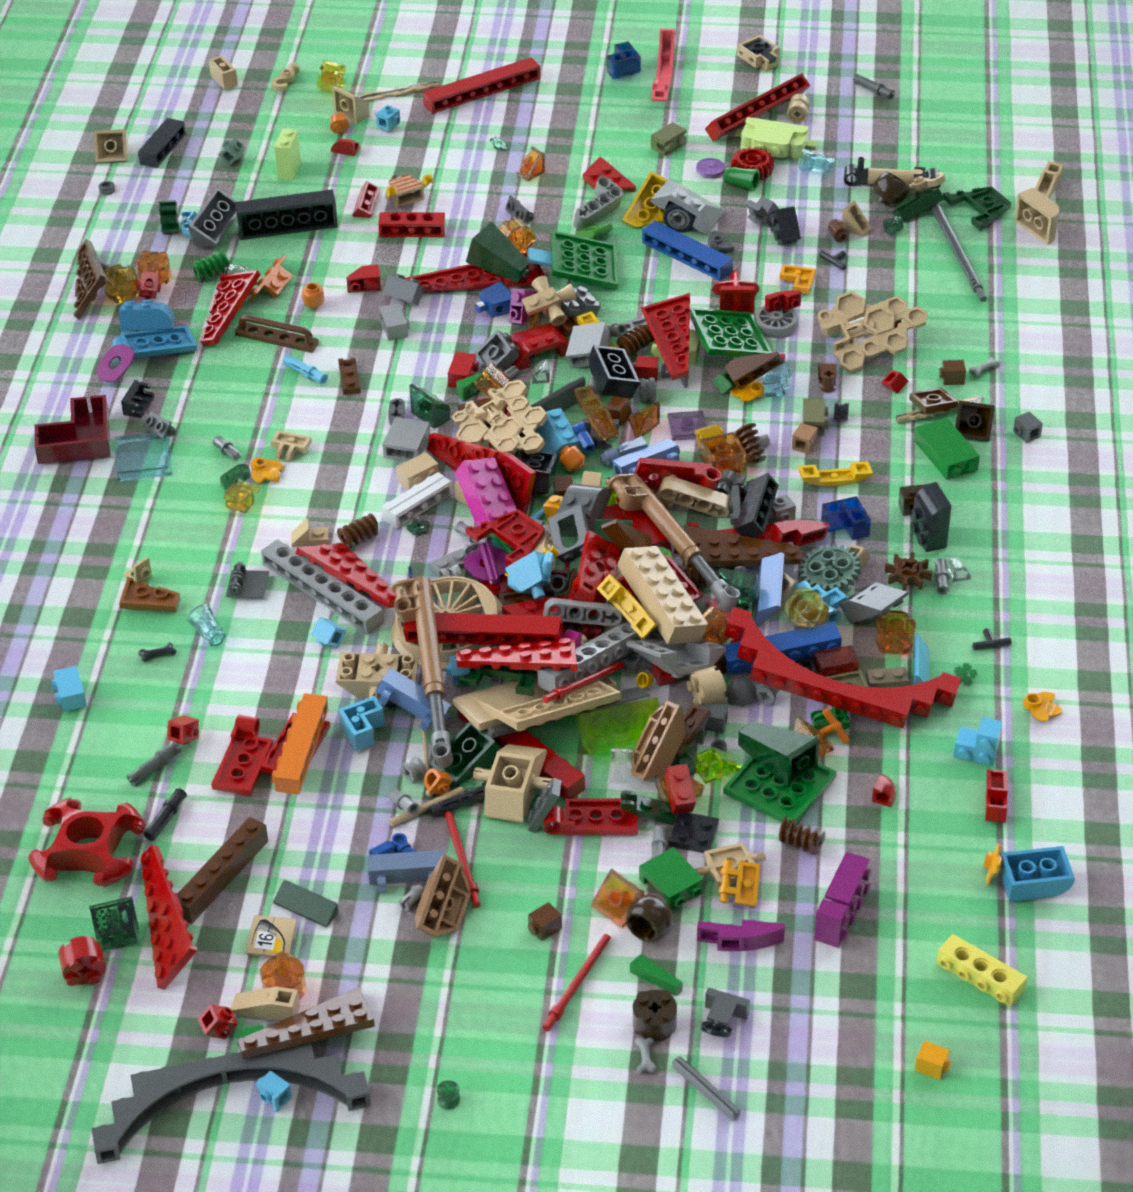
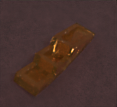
M588 385L574 389V395L581 409L602 440L619 436V431L607 406H603L599 395L595 394L592 386Z

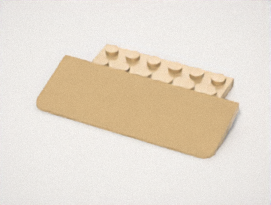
M535 674L534 696L516 694L515 687L519 682L518 680L453 698V705L479 731L501 723H505L517 731H523L527 727L543 725L550 720H560L567 715H577L580 711L594 710L597 706L611 704L622 698L621 692L618 691L617 683L607 675L566 694L564 698L558 701L553 700L549 703H544L542 697L551 692L538 687V674Z

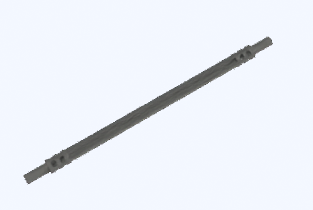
M929 187L923 193L929 191ZM939 203L930 208L974 293H977L981 302H985L987 298L983 292V286L976 276Z

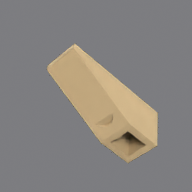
M277 986L236 993L231 1010L237 1015L282 1021L298 1014L300 1009L299 993L295 989Z

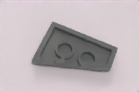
M553 778L532 799L531 809L527 815V821L529 822L528 831L536 833L560 796L561 780Z

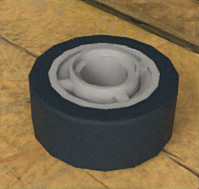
M671 201L665 209L663 219L667 227L678 232H685L693 226L695 215Z

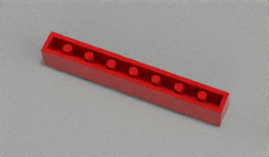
M530 57L424 91L423 104L434 114L541 79L540 65Z
M803 73L712 120L705 130L714 142L744 126L747 117L759 118L789 102L793 95L803 94L811 85Z
M435 612L438 643L516 646L525 642L534 644L543 640L550 642L559 641L563 635L561 616ZM416 621L404 623L403 631L406 642L419 643Z
M457 709L458 718L467 724L469 720ZM527 730L492 738L501 748L511 744L546 749L547 754L539 777L561 780L560 797L562 799L574 798L585 790V775L582 771L574 768L566 759L561 758L553 749L548 748L539 738H535Z

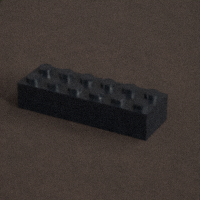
M333 189L235 202L240 240L338 227L336 200Z

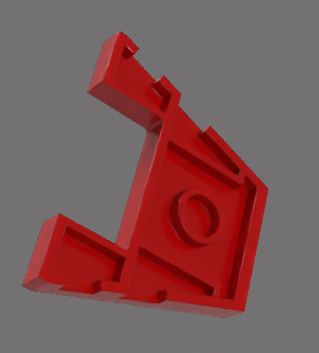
M519 509L498 516L497 520L492 522L484 521L480 523V526L474 528L470 526L465 529L466 535L476 542L493 533L515 550L505 557V563L509 566L530 554L545 534V528Z

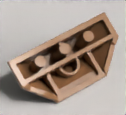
M666 700L661 707L650 715L632 753V775L648 781L665 772L667 767L671 765L686 734L681 706Z
M445 854L442 855L427 880L414 916L416 928L435 938L459 930L471 896L461 862Z

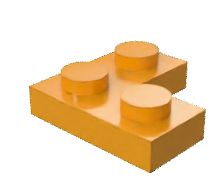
M783 264L779 280L793 281V290H800L801 294H810L816 269Z

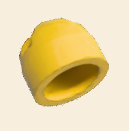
M641 672L637 675L636 683L641 688L652 686L654 679L651 674Z

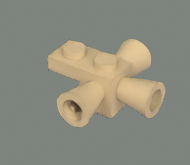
M546 276L537 277L533 280L532 286L538 293L522 299L528 315L543 311L545 317L550 316L553 326L562 325L566 322L567 316L561 310L560 302L576 300V294L572 285L569 284L556 292L554 287H549Z

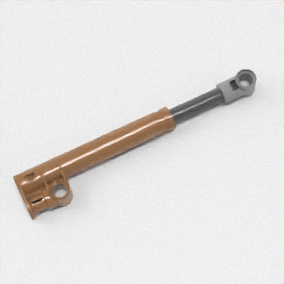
M635 473L613 476L608 482V488L616 492V496L620 500L619 506L627 511L644 510L689 566H694L709 584L711 592L719 600L718 607L724 612H731L733 607H736L740 597L739 590L730 587L725 580L717 576L703 559V552L641 477Z
M420 576L400 580L392 585V590L396 593L394 608L401 622L416 621L425 698L430 702L433 733L431 735L432 754L439 767L447 768L452 765L454 757L451 751L449 732L446 731L442 699L445 697L431 581L428 577Z

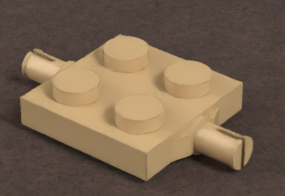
M744 842L704 851V859L707 866L698 867L695 870L700 875L710 874L717 888H719L722 884V875L720 873L724 860H732V868L738 869L739 861L751 863L765 861L766 855L764 852L752 855L747 850ZM731 877L730 885L736 883L737 877Z

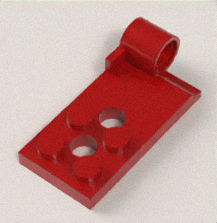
M642 457L639 458L634 471L650 489H659L665 477L674 475L673 477L716 491L722 476L721 472L717 468L712 467L711 464Z

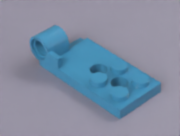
M187 325L171 329L120 333V336L116 337L111 344L112 347L117 344L131 347L135 353V358L197 351V344Z

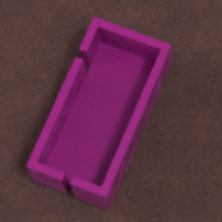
M845 852L825 893V899L822 900L816 912L815 941L839 948L842 940L846 941L849 934L848 927L849 925L853 926L857 915L856 910H861L864 901L863 896L864 894L868 895L871 883L868 882L872 874L870 859Z

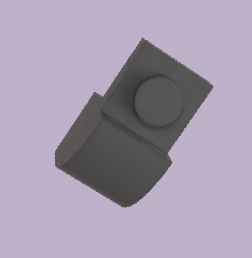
M763 196L760 197L757 203L748 200L746 203L750 213L747 218L760 225H766L768 215L774 210L779 209L775 202Z
M718 703L700 705L710 710L711 715L697 733L695 743L703 745L707 731L724 733L728 720V705Z

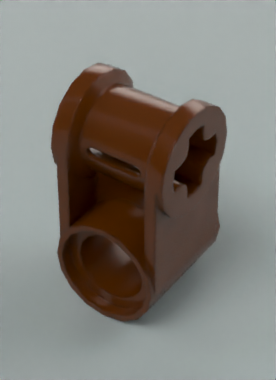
M818 363L820 389L826 393L835 391L837 364Z

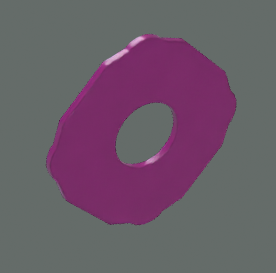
M124 344L114 345L99 362L96 370L98 377L106 382L117 381L132 364L135 357L133 349ZM121 357L119 366L115 369H110L112 360Z
M491 545L494 559L497 562L496 566L499 577L505 575L507 572L505 568L509 566L505 563V557L508 554L503 549ZM478 548L463 559V565L465 570L474 578L481 581H489L486 568L480 565L483 556L481 549Z

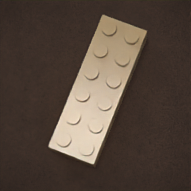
M657 546L624 548L617 566L642 606L656 622V627L667 645L701 642L708 623Z

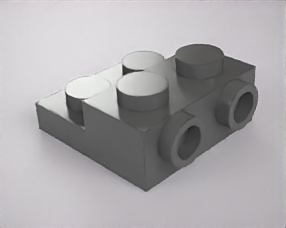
M582 286L573 287L576 300L560 302L561 309L569 317H577L591 311L597 317L601 307L600 301L596 300L592 293Z
M499 330L474 353L484 370L489 371L491 377L503 365L509 367L520 356L518 353L519 347L515 343H511L512 337L505 332L503 334Z

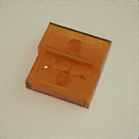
M490 362L473 384L490 398L488 394L490 388L495 390L503 388L507 382L513 380Z

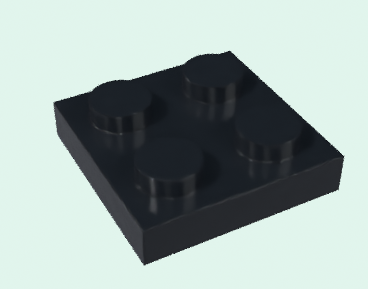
M688 812L679 813L669 840V847L699 853L711 850L718 830L719 818Z

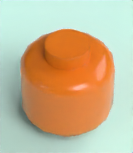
M317 283L307 284L302 289L304 305L312 309L320 307L325 301L323 287Z
M567 445L560 451L559 462L568 472L573 471L575 473L586 464L584 462L586 457L577 446L569 447Z

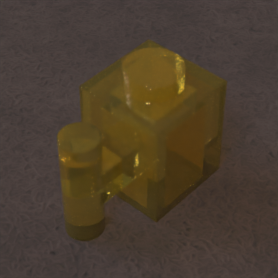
M240 480L237 484L233 483L224 493L226 508L246 513L254 504L253 492L258 493L260 486Z

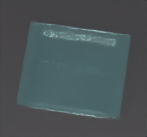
M143 433L115 437L118 481L172 475L170 438L165 435L163 439L154 433Z

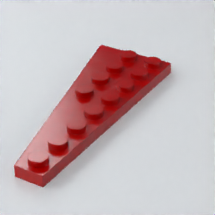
M523 252L522 254L526 258L527 252ZM530 263L527 277L525 279L522 278L516 283L474 265L467 264L404 279L410 280V278L419 280V284L425 286L423 292L484 289L499 281L507 287L532 286L533 280L546 275L539 264Z
M151 844L147 851L141 855L140 862L143 870L142 878L145 886L144 894L147 902L146 910L149 918L148 927L151 934L150 943L153 950L152 959L155 966V978L157 988L165 990L198 950L197 946L192 944L193 935L187 931L188 922L182 918L183 909L177 893L172 891L173 883L167 878L169 874L168 869L163 868L164 859L160 848Z

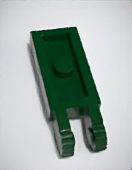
M629 790L622 791L620 794L622 799L620 808L626 812L670 825L676 821V814H672L671 805L668 802L636 795L635 792Z

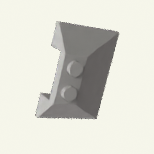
M671 178L665 182L650 201L663 210L671 201L683 207V209L697 216L692 227L706 235L725 212L722 208Z
M664 638L627 642L628 647L663 671L672 674V677L683 678L684 675H690L692 672L713 667L726 651V647L704 639L701 642L668 645Z

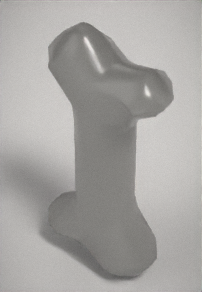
M989 357L988 362L977 367H970L969 373L981 377L982 372L992 367L998 368L1000 362Z
M637 1037L635 1039V1045L640 1048L642 1063L637 1067V1070L640 1072L648 1071L654 1073L657 1069V1066L651 1061L649 1047L654 1043L652 1038L643 1039Z

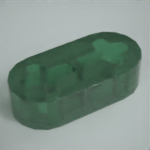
M238 464L220 477L221 488L233 490L247 481L251 476L249 466Z

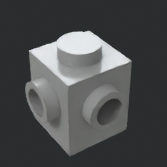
M788 495L775 498L769 520L771 519L773 523L795 520L796 505Z

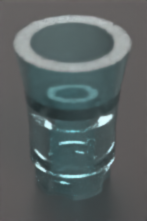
M804 148L799 170L831 174L835 159Z
M207 604L195 607L187 617L188 623L199 632L210 646L222 644L226 634L215 618L211 607Z

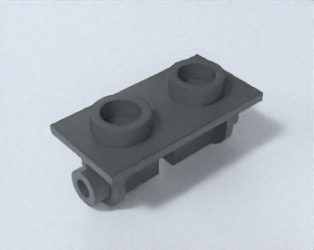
M511 195L509 196L505 210L521 225H524L525 221H532L534 214L520 204L519 200H516Z
M150 411L143 428L163 439L165 435L172 437L176 434L175 428L170 426L172 422Z

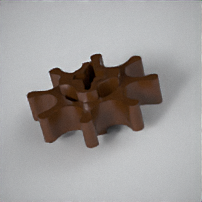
M914 552L910 553V558L902 559L898 554H894V564L885 563L884 572L891 573L888 575V584L891 585L894 582H899L902 584L903 591H906L908 585H916L919 590H922L924 582L922 579L932 580V570H926L928 569L929 560L925 559L921 562L914 560Z

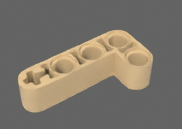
M667 476L662 480L656 497L668 511H670L673 503L718 518H725L729 515V502H731V499L727 494L673 476Z

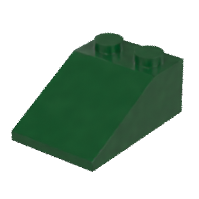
M469 721L450 741L454 757L452 765L447 768H441L436 764L435 759L429 764L434 769L447 772L453 780L451 785L456 787L472 778L476 767L490 768L494 763L497 751L502 748L485 731H479Z

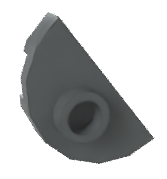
M716 230L709 234L708 245L717 251H726V253L734 251V246Z

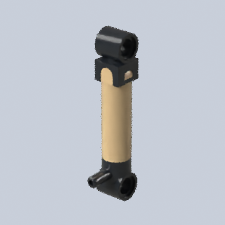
M859 157L858 165L849 164L845 167L844 183L848 186H856L858 183L874 184L879 175L887 171L906 183L912 184L914 179L919 176L930 179L937 178L936 173L940 171L936 168H930L925 172L926 167H914V170L864 168V157ZM941 184L938 186L929 187V189H939Z

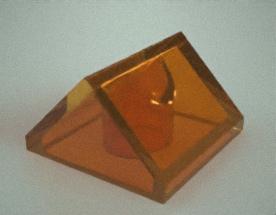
M611 868L590 905L619 927L624 928L627 925L626 913L630 904L636 898L643 896L644 891Z

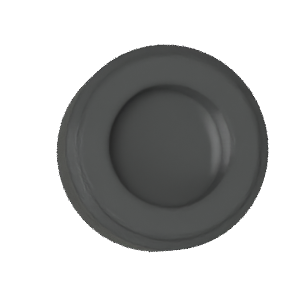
M103 181L98 185L99 192L103 195L115 192V185L111 181Z

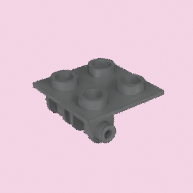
M237 562L234 565V570L231 571L226 597L264 598L269 571L246 570L243 562Z

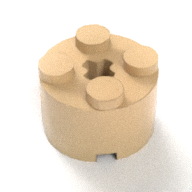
M716 666L690 674V680H687L686 684L688 691L693 694V703L699 706L710 703L724 705L727 703V697L723 695V692L727 691L725 681L720 670L715 671Z

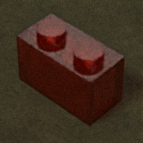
M852 645L814 652L815 667L819 675L827 677L859 670V660Z

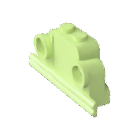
M747 117L743 130L737 129L735 136L741 137V149H748L749 147L762 148V150H767V153H771V156L779 158L788 156L791 159H800L804 156L805 147L815 149L817 146V141L808 140L809 126Z

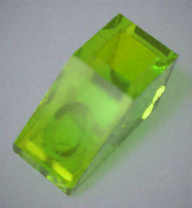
M715 747L696 754L695 771L705 784L734 773L741 768L730 753Z

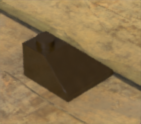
M959 400L955 424L956 429L964 438L990 441L995 405Z

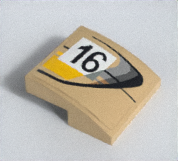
M255 915L249 934L247 955L290 959L292 943L295 941L297 919Z

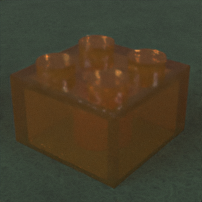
M734 432L700 439L699 456L703 463L711 464L712 467L717 468L720 472L724 469L732 470L735 473L746 471L747 453Z

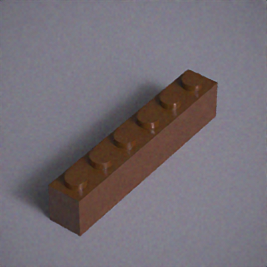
M248 817L177 893L183 909V920L193 924L268 842L266 824Z

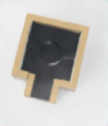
M762 35L737 44L736 55L753 67H760L766 72L778 67L780 47Z

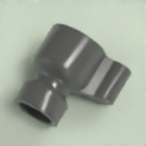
M724 469L721 471L722 476L716 491L729 495L733 485L741 486L745 483L746 476L737 475L732 470Z

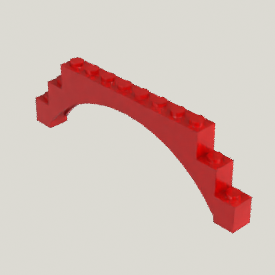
M733 607L724 636L741 641L737 658L754 663L750 675L751 681L900 728H904L908 712L928 718L933 701L949 707L953 706L961 677L942 672L941 676L926 682L889 688L865 687L832 680L802 667L775 648L756 626L751 617L752 612Z

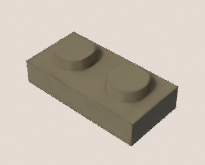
M906 667L867 669L866 671L869 687L909 686Z

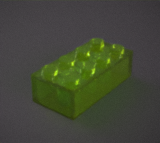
M650 697L575 715L583 754L589 755L637 744L650 715L660 707L658 697Z

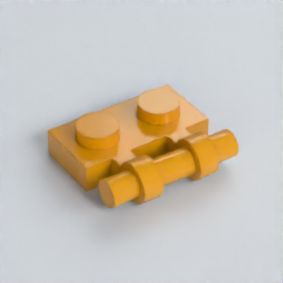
M724 860L720 873L722 875V884L719 886L718 892L720 894V902L728 903L729 895L735 896L734 904L756 907L761 864L739 861L738 869L732 868V860ZM731 877H737L736 888L730 887Z

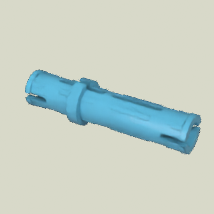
M290 355L284 357V365L305 375L307 379L315 380L320 384L327 382V374L318 371L316 367L309 366Z

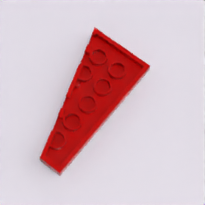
M258 270L220 275L219 280L221 282L216 287L218 292L214 295L209 310L211 315L206 320L208 325L204 328L200 339L203 346H213L219 343L230 322L235 318L236 313L242 307L250 291L257 284V280L261 276Z
M562 638L559 641L552 642L543 640L534 644L525 642L516 646L502 645L498 648L482 647L479 650L463 649L460 652H456L457 668H482L484 665H490L493 669H500L501 665L510 666V669L542 670L545 667L553 668V671H561V667L571 668V671H578L575 641L569 638Z

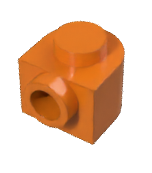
M345 113L333 114L330 117L331 131L334 133H347L349 119L345 118Z
M434 768L429 769L424 777V784L429 793L439 796L450 790L449 785L453 781L447 772Z

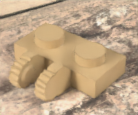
M280 430L276 432L271 440V446L278 448L275 454L276 458L281 459L285 450H288L286 454V460L292 461L295 452L306 453L312 443L309 436Z

